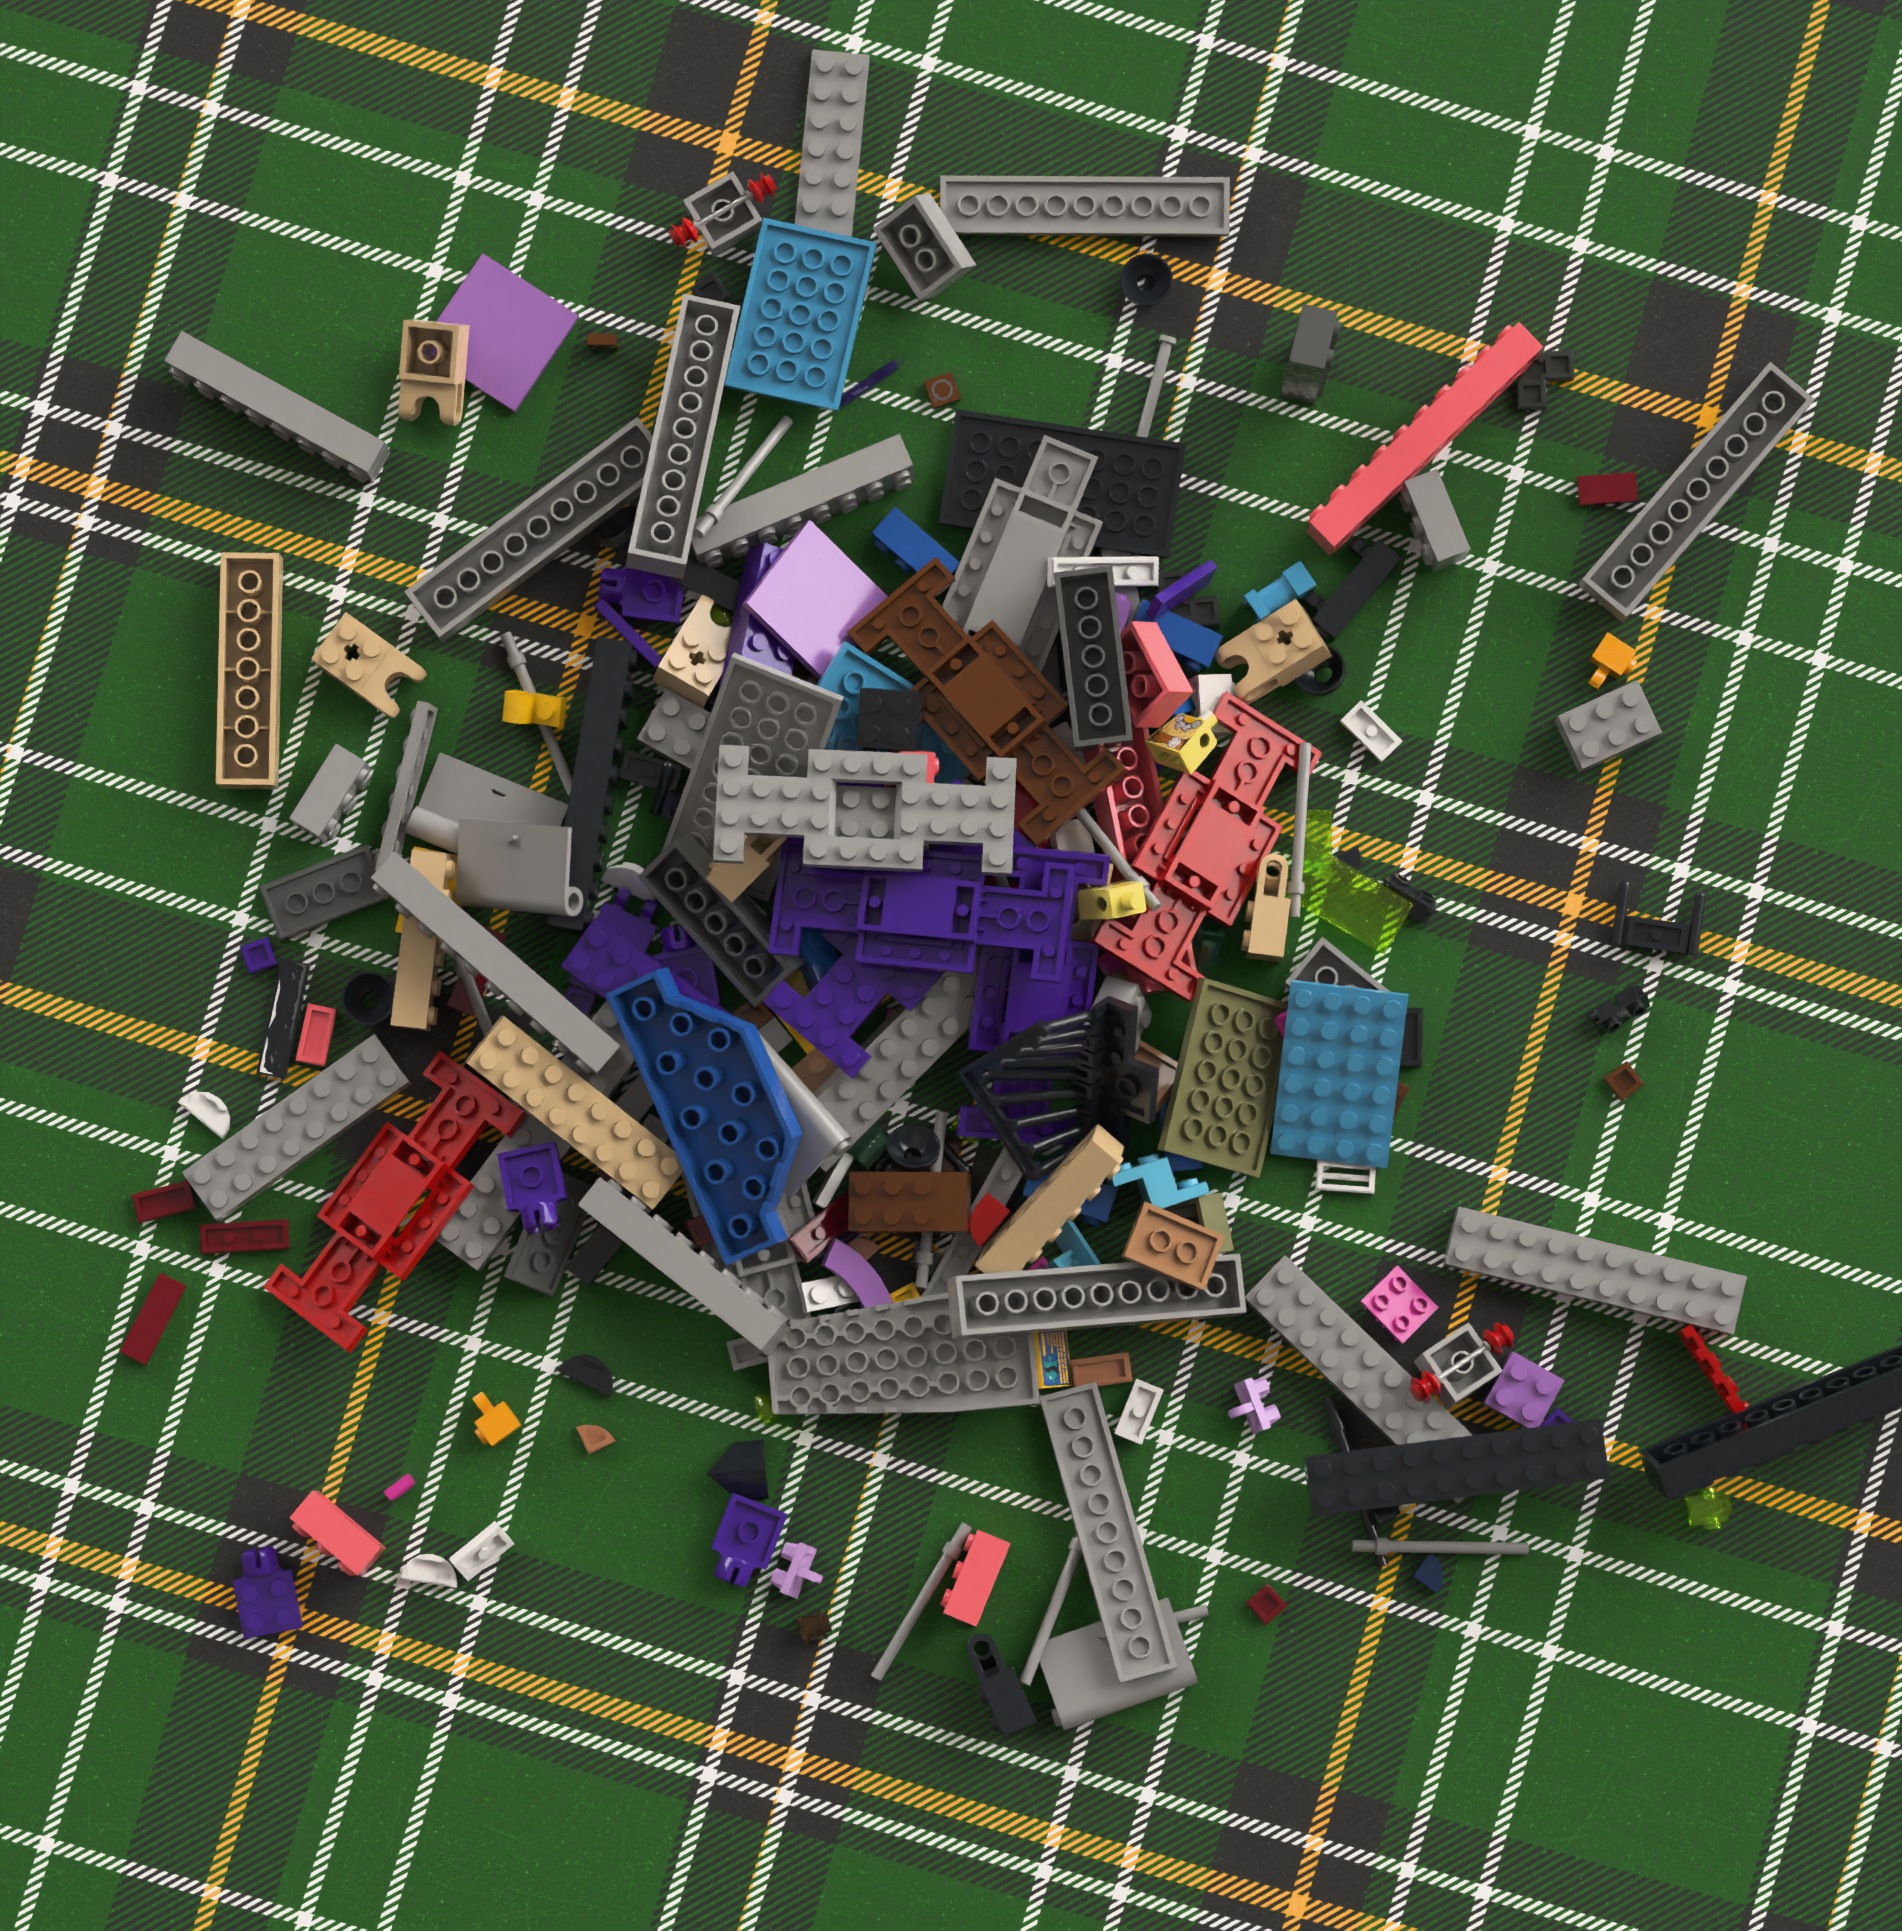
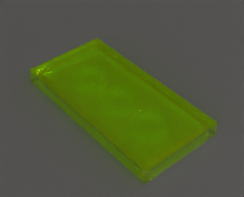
M1314 844L1304 859L1302 882L1305 883L1304 895H1301V906L1385 954L1414 903ZM1286 889L1285 897H1286V898H1289L1290 895L1287 894V889Z

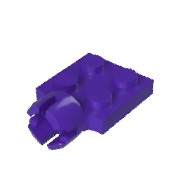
M627 567L624 569L604 568L600 577V584L603 585L599 587L598 596L599 600L604 599L607 603L621 606V617L679 624L684 587L670 580L672 578L670 576Z
M680 924L681 941L678 939L676 926L663 928L661 931L663 951L652 957L716 1003H721L714 962Z
M552 1141L497 1154L507 1210L510 1213H521L523 1227L528 1233H542L539 1218H541L542 1226H546L547 1232L558 1227L559 1220L556 1207L559 1202L567 1200L557 1143Z
M731 1493L710 1547L716 1550L720 1557L714 1571L715 1577L724 1582H729L730 1580V1584L734 1586L745 1587L749 1582L752 1571L756 1567L767 1570L788 1514Z
M261 1547L262 1550H259L261 1564L258 1561L256 1548L243 1552L241 1556L243 1576L233 1579L244 1639L303 1627L292 1568L281 1569L278 1564L276 1550L273 1547Z

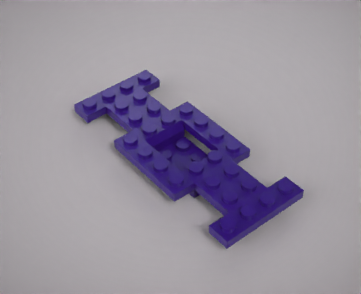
M955 779V781L952 784L962 783L958 779ZM1014 828V846L1038 848ZM938 844L933 849V851L983 856L981 846ZM824 931L821 936L843 955L805 998L785 981L781 980L763 1003L851 1079H854L872 1056L850 1037L888 994L912 1012L945 972L856 963L858 934ZM888 933V935L945 940V938Z
M787 837L782 843L768 946L769 954L799 957L803 928L858 934L856 963L974 975L977 946L1034 951L1031 971L1032 981L1062 984L1076 872L1075 865L1045 862L1042 891L986 886V875H982L983 856L923 850L922 872L867 870L863 874L803 867L804 838ZM888 933L945 938V940L888 935Z
M1013 845L1012 877H1018L1016 889L1042 891L1045 862L1073 864L1076 866L1062 984L1031 980L1034 951L980 946L967 1045L969 1049L991 1051L1041 1019L1048 1022L1091 1009L1099 947L1092 944L1091 941L1071 939L1078 883L1107 886L1111 856L1107 854ZM1009 965H1010V966H1011V973H1010V981H1009V989H1008V997H1007L1005 1021H1004V1023H1002L1003 1010H1004V1002H1005V994H1006V986H1007V978H1008V970H1009ZM1084 1023L1068 1027L1062 1030L1083 1026ZM1083 1037V1038H1078V1039H1074V1040H1083V1039H1086V1038ZM1072 1052L1054 1055H1080L1082 1053ZM1045 1067V1068H1019V1069H1055V1067ZM992 1080L991 1092L1001 1094L1052 1089L1053 1081ZM1050 1101L1006 1104L1000 1107L1007 1118L1015 1119L1049 1111ZM960 1105L957 1126L958 1136L1000 1140L980 1107ZM1077 1118L1023 1128L1016 1132L1022 1142L1032 1143L1076 1125ZM1075 1138L1058 1145L1072 1146Z

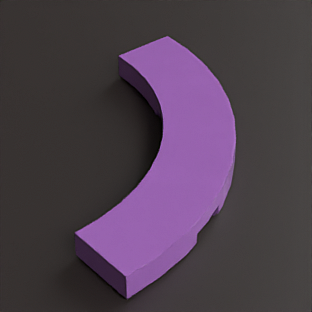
M833 1238L821 1266L833 1272L852 1289L860 1301L861 1309L893 1303L887 1288L873 1267L850 1246Z

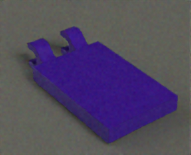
M620 886L613 905L604 902L597 918L647 952L658 929V926L652 924L651 921L659 905L647 899L640 916H634L624 911L632 895L631 891ZM572 974L570 975L568 983L604 998Z

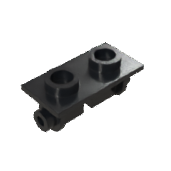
M1389 872L1383 881L1388 886L1382 883L1377 891L1381 895L1380 898L1397 909L1403 900L1406 901L1408 904L1403 913L1419 923L1421 921L1427 923L1432 916V913L1428 910L1434 912L1439 904L1434 901L1435 897L1426 890L1420 889L1418 891L1409 885L1410 881L1400 874L1393 875Z
M1630 985L1614 995L1615 1000L1619 1004L1616 1007L1608 999L1591 1009L1592 1013L1588 1014V1017L1594 1025H1597L1600 1037L1606 1033L1615 1032L1621 1027L1622 1023L1631 1018L1641 1016L1650 1007L1648 995L1646 992H1643L1639 985L1634 987Z

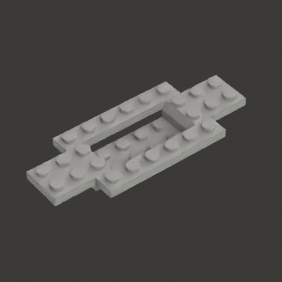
M1046 435L1042 439L1022 488L997 478L994 479L955 573L956 581L951 584L942 605L943 609L960 628L971 637L993 619L1040 673L1060 629L1055 587H1047L1046 582L1048 557H1089L1103 524V521L1077 511L1098 457Z

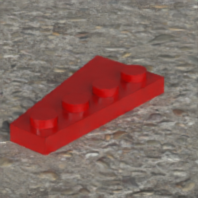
M1690 1324L1678 1330L1676 1334L1730 1412L1737 1413L1750 1406L1746 1400L1744 1402L1740 1400L1736 1393L1739 1391L1738 1387L1730 1376L1725 1377L1720 1369L1722 1366L1713 1352L1708 1351L1704 1345L1705 1340L1696 1327L1693 1328Z

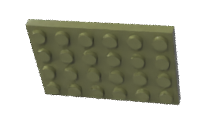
M1198 977L1158 1150L1247 1176L1260 1178L1276 1109L1284 1042L1274 1018L1287 1010L1288 1003L1214 980Z

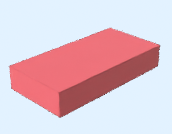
M308 1003L295 1061L321 1067L326 1066L337 1009Z

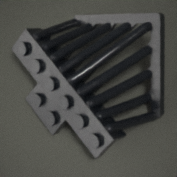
M1107 996L1092 1006V1009L1048 1022L1041 1019L959 1071L961 1079L1025 1178L1036 1181L1056 1169L1082 1140L1039 1165L1036 1164L1032 1155L1078 1136L1084 1139L1097 1124L1124 1146L1121 1156L1124 1158L1121 1162L1123 1164L1128 1159L1130 1117L1147 1124L1156 1119L1159 1068L1135 1059L1137 1006L1112 996ZM1085 1022L1090 1023L1089 1025L1062 1030ZM1083 1037L1086 1038V1039H1083V1040H1074V1039L1083 1038ZM1072 1052L1082 1053L1080 1055H1054ZM1072 1066L1075 1067V1068H1078V1069H1019V1068L1072 1067ZM985 1081H1068L1080 1087L996 1094L988 1089ZM1073 1100L1081 1104L1015 1119L1007 1118L1000 1107L1006 1104ZM1071 1118L1084 1121L1030 1144L1022 1142L1016 1132L1019 1129Z

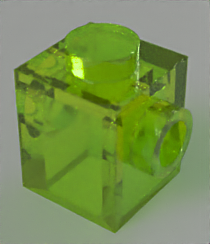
M1716 1487L1698 1489L1699 1495L1685 1497L1690 1526L1704 1525V1530L1722 1528L1721 1522L1729 1521L1728 1515L1732 1514L1730 1497H1725L1724 1492H1716Z

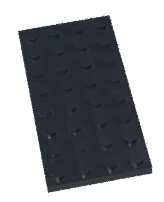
M956 409L939 525L974 530L994 479L997 478L1022 488L1042 439L1046 435L1098 457L1077 509L1078 512L1103 521L1093 548L1169 559L1186 443Z

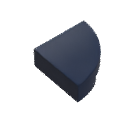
M1429 1553L1412 1576L1437 1594L1442 1584V1569L1437 1558L1432 1553Z

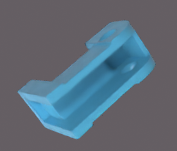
M1299 561L1282 572L1280 578L1256 593L1253 589L1245 594L1242 605L1244 608L1249 605L1257 615L1256 624L1295 599L1299 601L1311 589L1314 590L1317 584L1302 562Z

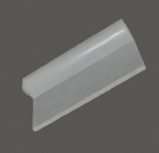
M440 752L419 805L415 807L410 816L405 833L458 855L459 819L561 827L567 813L568 804Z
M459 819L455 889L458 903L465 907L563 916L578 915L583 906V895L579 888L569 886L572 827Z
M759 1033L803 1132L783 1190L788 1198H791L826 1158L833 1155L839 1157L850 1148L848 1142L851 1136Z
M1168 1597L1158 1601L1176 1661V1669L1119 1684L1101 1621L1048 1639L1040 1659V1664L1056 1707L1050 1710L1056 1727L1062 1725L1063 1730H1067L1198 1683Z

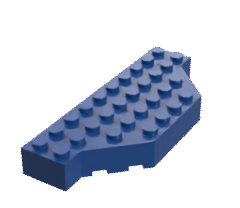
M668 967L651 972L606 993L725 1265L787 1239L788 1237L776 1209L803 1132L756 1026L681 995Z

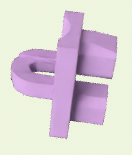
M1249 1378L1234 1384L1241 1406L1228 1410L1231 1419L1245 1414L1252 1433L1256 1434L1271 1428L1270 1424L1281 1418L1275 1404L1263 1407L1260 1397L1270 1393V1388L1265 1378L1256 1380Z
M786 1542L781 1552V1557L792 1561L788 1572L776 1568L770 1583L778 1587L781 1593L796 1599L799 1596L805 1579L820 1584L823 1575L809 1570L817 1549L799 1542V1545Z

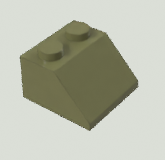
M1222 1193L1202 1195L1162 1208L1224 1235L1225 1237L1218 1254L1234 1250Z

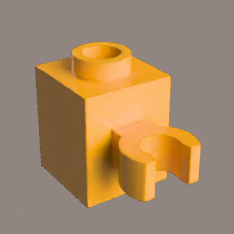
M1607 632L1589 660L1598 669L1588 684L1599 689L1608 674L1617 680L1623 673L1628 676L1637 663L1633 659L1637 651Z
M480 1392L472 1398L484 1414L474 1422L478 1427L474 1432L484 1445L489 1442L494 1447L522 1427V1424L506 1402L502 1401L496 1407H493L484 1392Z

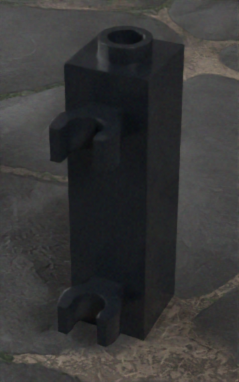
M1354 537L1347 549L1362 560L1327 602L1312 589L1305 596L1303 602L1317 612L1312 622L1323 640L1326 641L1329 638L1334 642L1400 563L1402 557L1380 539L1370 549L1358 537Z

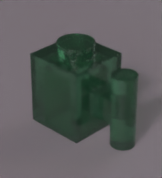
M1206 915L1194 935L1192 944L1194 958L1199 961L1198 972L1203 975L1209 973L1211 963H1220L1226 930L1224 925Z
M876 1122L847 1152L862 1167L869 1170L887 1150V1136L889 1133Z

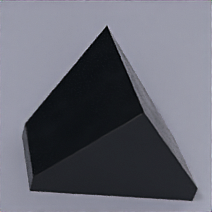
M764 1439L734 1442L706 1473L730 1494L735 1493L751 1500L769 1499Z

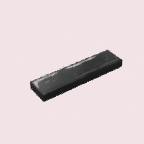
M281 958L257 1074L282 1079L287 1078L311 968L310 964Z

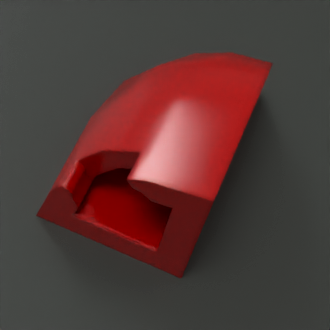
M988 1192L976 1205L970 1218L972 1238L979 1247H982L1012 1213Z

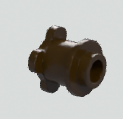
M819 1610L816 1615L803 1618L802 1615L797 1617L805 1646L815 1639L822 1637L825 1640L828 1639L827 1633L832 1632L828 1614L822 1616Z

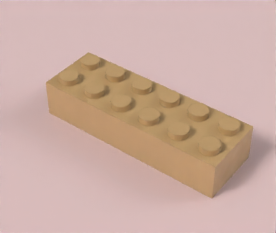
M412 849L410 865L452 900V892L448 890L449 880H454L456 863L451 861L452 857L447 853ZM411 916L409 919L404 917L390 1025L400 1028L431 1031V1025L437 1024L438 1008L434 1007L435 996H440L442 979H439L437 974L438 967L444 966L445 952L440 948L441 941L433 935L429 939L417 928L419 922Z
M1097 1124L982 1247L975 1266L986 1274L1023 1271L1022 1269L1027 1261L1032 1264L1042 1253L1043 1250L1041 1248L1048 1240L1052 1243L1058 1237L1066 1219L1069 1222L1074 1220L1082 1210L1080 1207L1085 1199L1091 1201L1101 1190L1100 1185L1104 1179L1111 1180L1120 1170L1121 1166L1119 1165L1124 1159L1121 1157L1124 1146Z

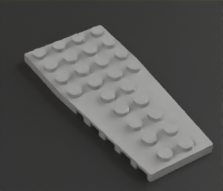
M948 1293L786 1322L785 1324L791 1328L771 1355L768 1356L772 1411L776 1415L954 1413L1040 1404L1034 1333L953 1339Z

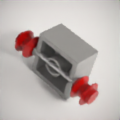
M732 171L684 199V208L693 222L682 217V224L676 227L672 223L670 224L672 230L668 233L675 246L679 247L682 245L686 249L687 241L692 240L697 243L698 231L713 257L760 231L763 221L752 201L754 199L763 205L765 196L770 195L775 198L773 192L777 190V187L771 176L768 174L764 177L760 172V179L754 182L748 179V190L745 191Z
M1496 1322L1493 1325V1332L1487 1329L1483 1331L1482 1342L1470 1323H1467L1423 1352L1414 1361L1421 1371L1422 1379L1411 1378L1412 1386H1410V1392L1413 1397L1419 1402L1422 1400L1428 1404L1430 1402L1429 1395L1433 1394L1439 1397L1446 1409L1449 1410L1494 1380L1503 1370L1490 1352L1501 1355L1503 1353V1346L1507 1348L1513 1347L1512 1340L1514 1335L1510 1328L1505 1324L1501 1325Z

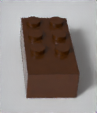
M849 1172V1232L970 1234L971 1174L967 1172Z

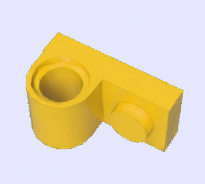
M522 690L505 691L502 721L517 724L534 723L558 728L564 727L567 698Z

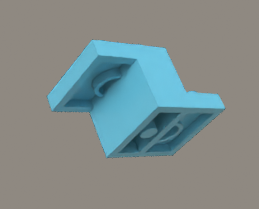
M1158 1153L1138 1158L1139 1164L1132 1167L1130 1162L1119 1165L1121 1166L1120 1170L1111 1180L1105 1178L1107 1185L1110 1187L1137 1180L1143 1201L1159 1208H1165L1210 1193L1207 1183L1198 1182L1197 1178H1190L1175 1183L1168 1158L1159 1157Z

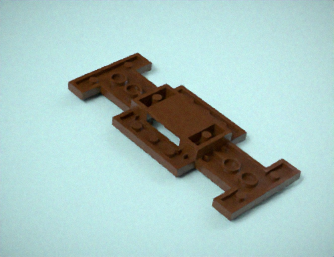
M934 557L848 630L847 633L866 655H869L890 637L923 674L924 678L910 690L925 691L924 721L979 783L986 779L987 757L1017 758L1016 780L1038 804L1017 825L1033 844L1039 847L1126 773L1127 770L1107 747L1085 766L1048 726L1069 708V704L993 619L972 637L960 628L935 600L956 579L941 561Z

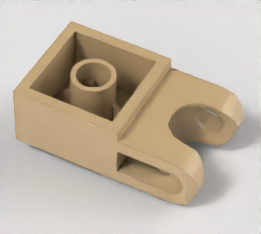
M415 319L403 320L399 369L401 381L398 414L402 420L412 421L420 415L423 401L429 396L434 398L439 404L440 419L444 424L450 426L459 424L463 412L470 325ZM434 347L437 349V356L431 352Z
M701 595L660 662L652 679L654 683L671 690L702 709L721 680L732 626H718L712 621L710 611L714 600L705 595Z
M1296 599L1220 646L1214 655L1217 663L1223 668L1231 669L1240 664H1248L1247 675L1235 687L1237 698L1246 704L1258 700L1280 685L1282 687L1332 656L1306 610Z
M345 612L311 658L315 665L391 719H395L400 709L396 702L388 696L387 688L389 683L394 678L402 676L411 679L415 683H420L427 676L425 670L347 612ZM358 649L359 658L355 660L352 657L351 661H349V651Z
M745 835L743 864L713 863L712 861L708 866L712 870L706 879L728 900L733 902L771 864L787 837Z
M1269 854L1262 859L1255 882L1253 901H1248L1246 906L1245 922H1250L1249 930H1244L1241 950L1246 951L1245 958L1280 963L1284 956L1291 899L1285 898L1288 862L1278 854ZM1270 867L1275 868L1279 875L1271 877L1267 874L1266 869Z

